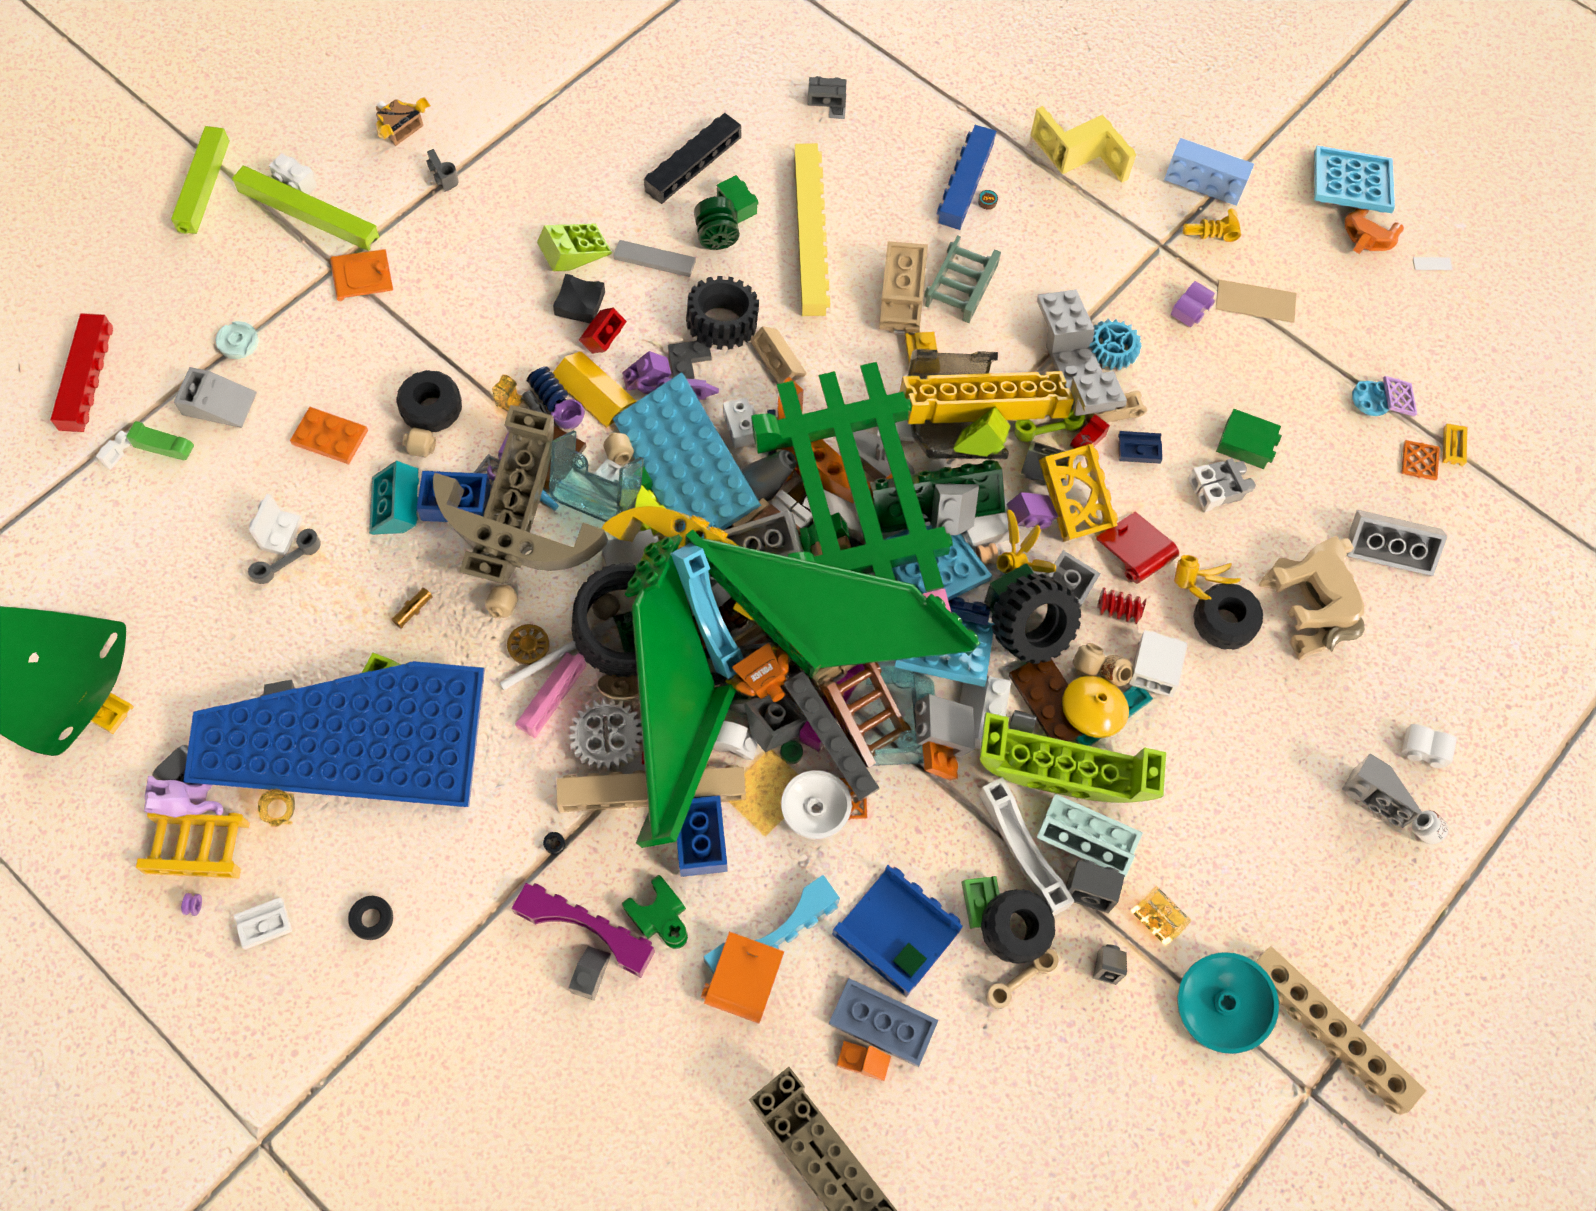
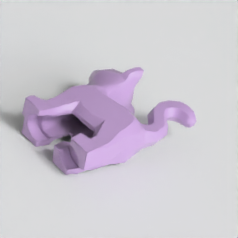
M148 776L145 790V812L176 818L185 815H198L209 810L214 811L216 815H222L224 809L218 802L206 801L207 793L212 785L186 784L176 780H156L153 776Z

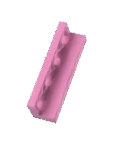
M566 652L516 722V728L533 738L537 737L585 669L586 663L583 655L577 653L574 657Z

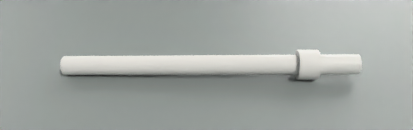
M615 615L603 623L599 622L592 626L591 632L594 637L599 638L605 635L607 630L621 623V621ZM570 641L501 681V687L503 690H506L561 658L566 652L576 649L575 641Z

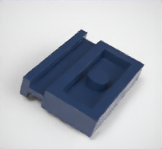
M1120 431L1118 434L1119 461L1161 464L1163 460L1162 433Z
M955 597L948 601L951 613H956L961 620L988 625L990 607L985 603L978 601L974 603L966 602L960 597Z

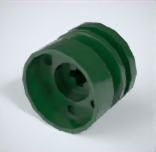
M714 196L700 201L695 206L694 217L698 239L704 248L710 250L726 249L738 241L740 232L735 207L730 199Z

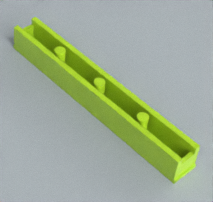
M242 165L232 177V181L239 193L366 251L371 249L370 245L374 239H379L375 224L247 166Z

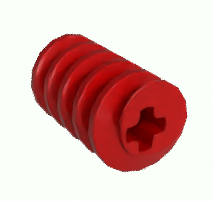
M1103 587L1097 608L1100 609V615H1103L1108 610L1110 618L1114 613H1117L1118 620L1125 615L1126 622H1129L1131 617H1134V623L1137 624L1143 616L1147 598L1141 603V598L1136 596L1132 601V595L1128 594L1124 599L1123 592H1119L1115 597L1114 590L1111 589L1106 594V588Z

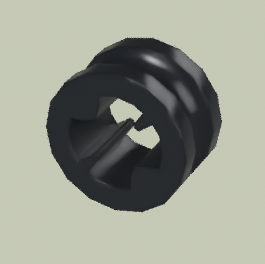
M550 832L544 837L543 845L548 853L557 855L564 850L566 842L560 833ZM552 838H557L560 843L559 847L556 845V849H552L551 845L548 844L550 840L553 841Z

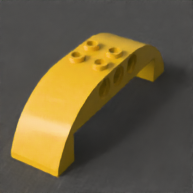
M645 506L623 511L605 522L601 528L619 540L633 542L643 523L666 537H673L679 534L682 537L679 545L683 547L685 546L686 534L693 529L700 537L704 534V539L739 546L727 538L728 533L713 526L708 527L709 522L695 515L689 516L663 507ZM736 602L733 609L753 620Z

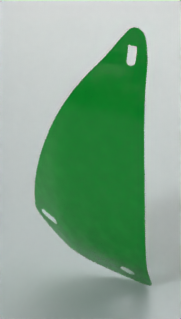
M0 606V734L17 745L35 753L58 756L65 752L100 710L118 679L126 645L125 623L55 611ZM113 633H117V638L104 658H100V652ZM36 652L39 657L38 662H29L30 656ZM73 727L68 737L63 740L59 739L65 729Z

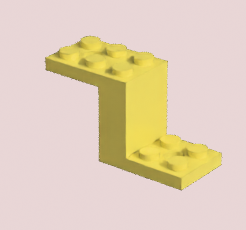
M1043 106L1036 109L1030 135L1062 174L1101 157L1122 183L1129 179L1136 153L1103 114L1064 132L1063 128L1053 119L1051 113L1047 112Z

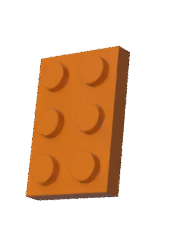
M309 407L291 437L290 442L294 446L349 465L366 436L368 428L362 424Z
M931 741L922 744L925 771L950 781L958 779V762L953 754L952 747Z

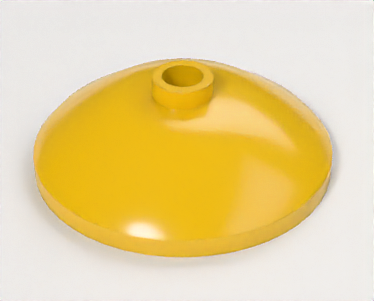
M1083 676L1073 680L1064 691L1062 706L1065 716L1083 734L1095 738H1107L1120 732L1127 723L1129 717L1127 700L1121 690L1108 680L1097 676Z

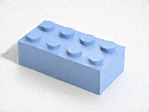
M1180 138L1164 180L1237 206L1254 163Z

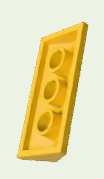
M582 351L564 357L552 372L555 378L559 380V384L563 385L564 390L576 401L580 402L606 428L614 423L613 418L617 414L637 402Z

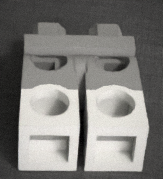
M1233 458L1193 468L1188 477L1194 493L1198 494L1197 499L1204 513L1223 504L1241 501L1246 494L1252 492L1256 487L1253 479L1248 478L1244 480L1241 476L1247 472L1244 461L1234 462Z

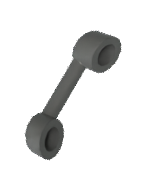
M310 528L302 530L296 538L299 548L272 565L266 562H255L250 565L248 574L251 579L258 584L269 583L274 578L275 572L303 555L315 554L321 546V541L316 531Z

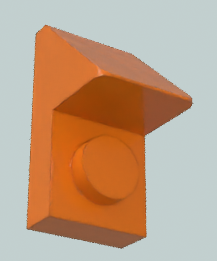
M844 1041L837 1067L885 1081L891 1056L872 1046L866 1048Z

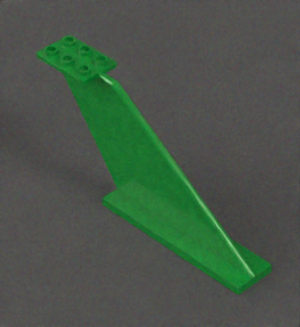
M693 529L686 534L685 545L691 543L703 548L710 567L708 573L810 679L818 673L820 668L966 653L969 656L980 644L977 634L973 630L967 629L962 624L961 618L956 613H951L945 607L946 604L940 597H935L931 593L926 598L914 584L704 539Z
M679 534L673 537H666L655 543L652 542L645 547L641 561L636 565V571L628 582V588L625 592L628 598L637 595L632 605L649 810L636 840V844L641 848L677 841L736 692V689L731 684L718 688L715 687L678 571L671 556V553L678 549L682 540Z

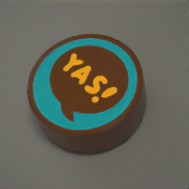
M984 190L979 194L978 204L981 208L990 210L996 207L998 195L994 191Z

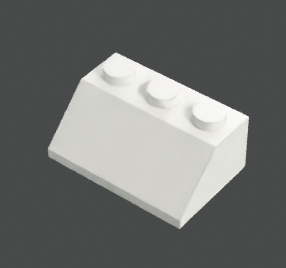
M987 676L985 687L963 682L960 704L973 707L975 748L981 749L985 713L1006 716L1011 687L1010 680Z

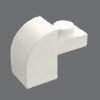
M724 721L713 749L719 753L731 751L746 760H753L758 743L747 732L748 728L733 722Z

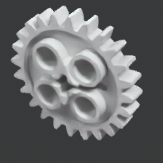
M603 698L601 704L598 705L596 700H593V707L585 704V712L577 711L580 718H572L576 726H569L570 732L574 734L568 735V737L573 742L570 744L571 749L576 750L574 752L575 757L582 756L580 759L582 764L589 761L590 769L596 764L598 771H601L603 766H606L608 772H610L611 765H615L617 769H620V762L628 765V757L635 759L633 751L641 750L637 743H643V738L639 736L642 735V728H640L641 719H637V712L631 713L632 708L630 705L624 709L623 701L615 705V700L611 699L610 704H606V700ZM604 716H607L609 753H605ZM619 719L623 721L619 726L612 725L614 720ZM592 722L600 723L596 728L588 727ZM616 741L624 742L622 747L616 748L613 746ZM594 743L601 744V747L597 750L590 749Z

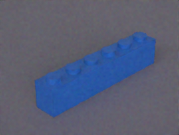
M974 125L972 132H968L965 141L967 145H963L960 152V157L962 158L961 160L957 159L954 171L956 173L955 175L951 174L948 185L950 188H946L942 198L944 203H940L937 209V215H939L938 224L961 230L993 148L996 130Z

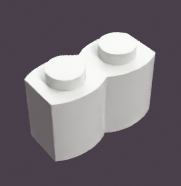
M1411 724L1406 729L1401 753L1410 760H1424L1434 768H1444L1453 761L1457 737L1445 732L1434 731L1423 725Z

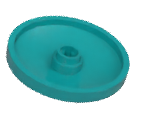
M1228 952L1205 956L1195 962L1185 972L1179 984L1177 1006L1181 1021L1188 1033L1208 1049L1228 1054L1252 1050L1269 1037L1276 1025L1279 1014V999L1275 985L1268 973L1248 957Z

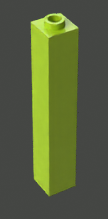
M204 127L171 218L177 232L184 234L198 233L230 142L224 128Z

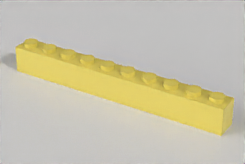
M818 143L795 144L794 161L802 316H826V308H830V295H826V291H829V279H825V274H828V262H824L828 251L827 246L823 245V242L827 241V233L822 227L826 225V215L822 214V210H825V198H821V194H824V182H820V179H823V167H819V163H822V151H818Z

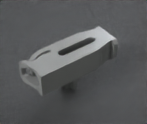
M865 430L853 432L863 470L875 480L887 478L891 471L881 438ZM906 459L910 475H915L913 466Z

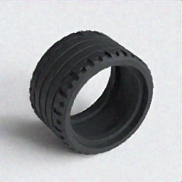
M633 563L611 564L610 566L603 567L600 571H595L594 574L587 578V582H583L573 604L571 630L576 649L579 654L584 656L585 661L591 667L597 668L599 672L610 676L612 674L616 675V677L637 676L635 651L619 652L602 645L589 628L587 613L592 604L606 593L616 590H627L628 582L636 571V565H633Z

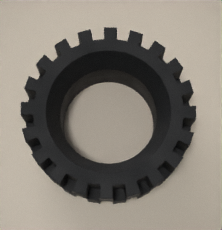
M717 276V280L708 277L706 283L701 280L698 282L697 287L694 285L691 288L687 301L686 326L690 330L692 337L697 336V342L701 344L705 341L706 347L709 348L712 345H717L718 350H722L723 346H727L728 350L733 349L734 344L739 348L743 346L744 341L748 343L751 340V336H754L757 329L759 299H757L755 291L751 292V286H743L744 281L739 279L737 282H734V277L728 276V280H724L723 276ZM724 308L733 311L739 318L732 321H719L708 317L705 313L712 309Z

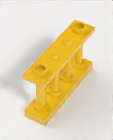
M147 813V817L154 823H157L150 856H147V859H137L136 868L143 874L240 878L241 869L232 861L238 827L249 828L250 823L242 814L228 813V816L198 814L174 818ZM167 824L181 825L174 857H171V860H162L160 855ZM191 825L204 826L198 858H195V861H186L184 856ZM214 827H228L222 859L219 862H210L208 856Z

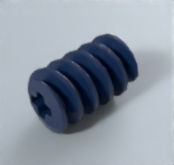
M548 366L540 367L528 375L526 381L550 412H554L556 404L567 400L568 392L563 390V385L559 384V380L555 378L554 373L550 372Z

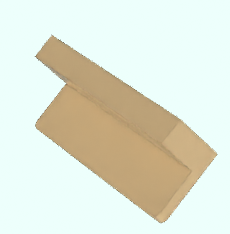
M762 326L751 338V343L778 384L784 383L788 377L792 379L795 375L804 377L807 374L777 329Z

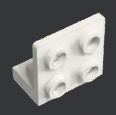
M267 493L264 500H261L255 518L249 524V531L261 550L286 556L303 519L300 515L280 510L273 496Z

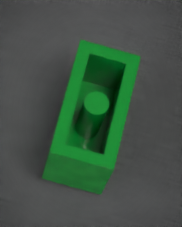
M737 175L716 185L717 197H725L733 202L737 223L757 214V205L759 204L755 194L750 193L746 183L743 180L741 181Z

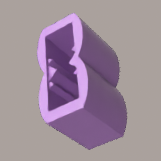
M1194 281L1174 305L1170 315L1189 327H1192L1194 323L1199 324L1205 315L1203 312L1205 310L1209 311L1214 305L1215 300L1213 298L1215 292Z

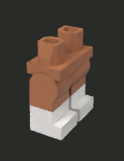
M781 490L776 495V499L760 515L755 517L754 521L788 510L793 513L800 536V529L804 527L808 529L812 525L813 518L807 509L799 503L796 505V501Z

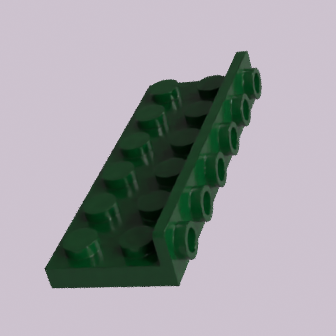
M985 460L980 464L973 465L967 463L961 465V467H944L939 471H921L918 474L911 475L926 526L931 525L935 484L979 485L975 518L1005 513L1003 470L998 461ZM879 478L874 482H870L873 504L881 532L888 533L906 530L907 526L893 478Z

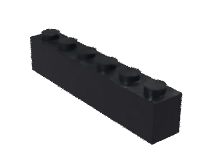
M725 112L720 117L715 118L709 126L703 128L698 135L688 140L681 149L676 150L670 158L661 162L659 167L646 175L644 178L645 192L660 204H663L742 138L741 124Z

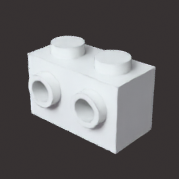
M281 153L269 165L272 173L271 177L306 194H310L317 187L312 169L306 165H301L293 157H288Z
M747 397L723 403V415L734 449L755 444L751 415L756 413L753 404L749 405Z

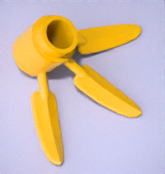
M1007 510L1009 542L1012 546V552H1004L998 556L996 561L997 568L1007 574L1027 563L1029 567H1032L1033 571L1054 573L1056 571L1055 564L1039 559H1034L1030 563L1025 554L1031 550L1041 531L1039 525L1034 526L1021 543L1020 550L1016 552V544L1020 541L1018 524L1014 513L1011 510Z
M1183 555L1177 562L1174 582L1180 588L1189 589L1194 596L1200 599L1211 600L1210 596L1195 586L1197 576L1205 577L1206 581L1223 584L1238 583L1241 578L1214 576L1229 570L1232 563L1199 571L1200 564L1198 563V558L1192 555Z

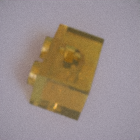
M1157 885L1146 893L1130 910L1165 946L1179 936L1192 921Z

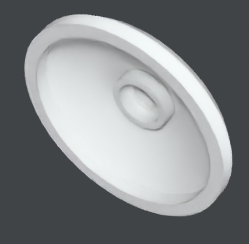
M820 770L807 771L794 777L786 786L781 800L782 814L787 825L795 833L809 839H825L838 833L846 825L852 807L851 796L846 785L835 775ZM817 806L820 808V811L815 813L812 811V807Z

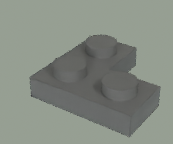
M696 340L668 345L673 378L682 372L686 379H695L692 363L712 360L710 348L706 347L705 341L701 344Z

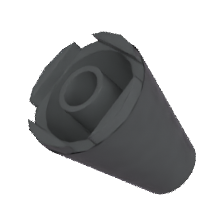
M781 450L747 464L741 471L758 500L760 501L764 498L768 502L776 496L795 469L797 462L793 453L788 450Z

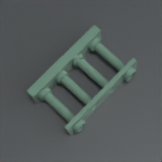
M957 235L955 241L950 242L947 248L948 254L932 286L926 288L924 293L926 298L925 306L929 308L932 300L936 299L961 309V312H963L962 321L970 323L999 265L1001 251L994 249L991 256H982L959 247L961 236ZM957 254L983 264L985 269L978 272L952 261ZM948 269L974 278L978 283L976 286L972 285L971 287L945 277ZM943 284L969 294L970 299L963 302L937 290Z

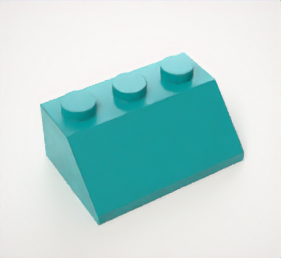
M396 460L372 476L369 534H401L416 526L418 521L416 509L419 484L418 468Z

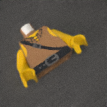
M422 97L417 100L416 104L403 103L398 99L393 100L388 105L384 101H380L376 105V110L378 111L376 113L378 137L383 139L388 137L397 146L422 128L424 125L420 113H424L425 109L431 106L427 99Z

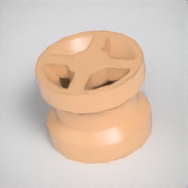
M990 543L986 547L982 545L976 546V555L985 566L988 563L996 564L999 555L995 543Z

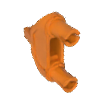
M1356 208L1354 212L1347 215L1345 228L1351 240L1356 243L1353 251L1358 254L1364 248L1369 251H1387L1394 248L1399 241V235L1404 230L1402 224L1399 228H1396L1399 225L1398 222L1393 223L1391 228L1387 230L1365 218L1369 212L1368 209Z

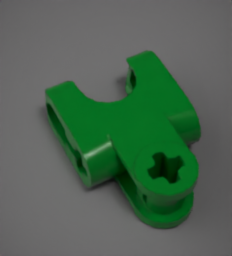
M657 875L651 880L653 889L657 893L653 904L640 906L632 898H627L622 902V906L646 939L658 933L668 947L680 949L687 943L688 933L678 915L684 912L686 907L660 875ZM671 932H679L680 936L677 938L675 936H671Z

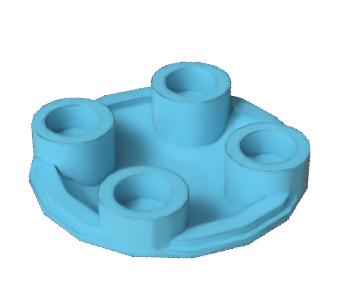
M1360 381L1356 384L1352 391V399L1355 406L1361 412L1370 416H1381L1389 411L1383 381Z

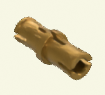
M422 587L410 601L407 600L404 603L405 606L391 620L402 629L433 598L432 594Z

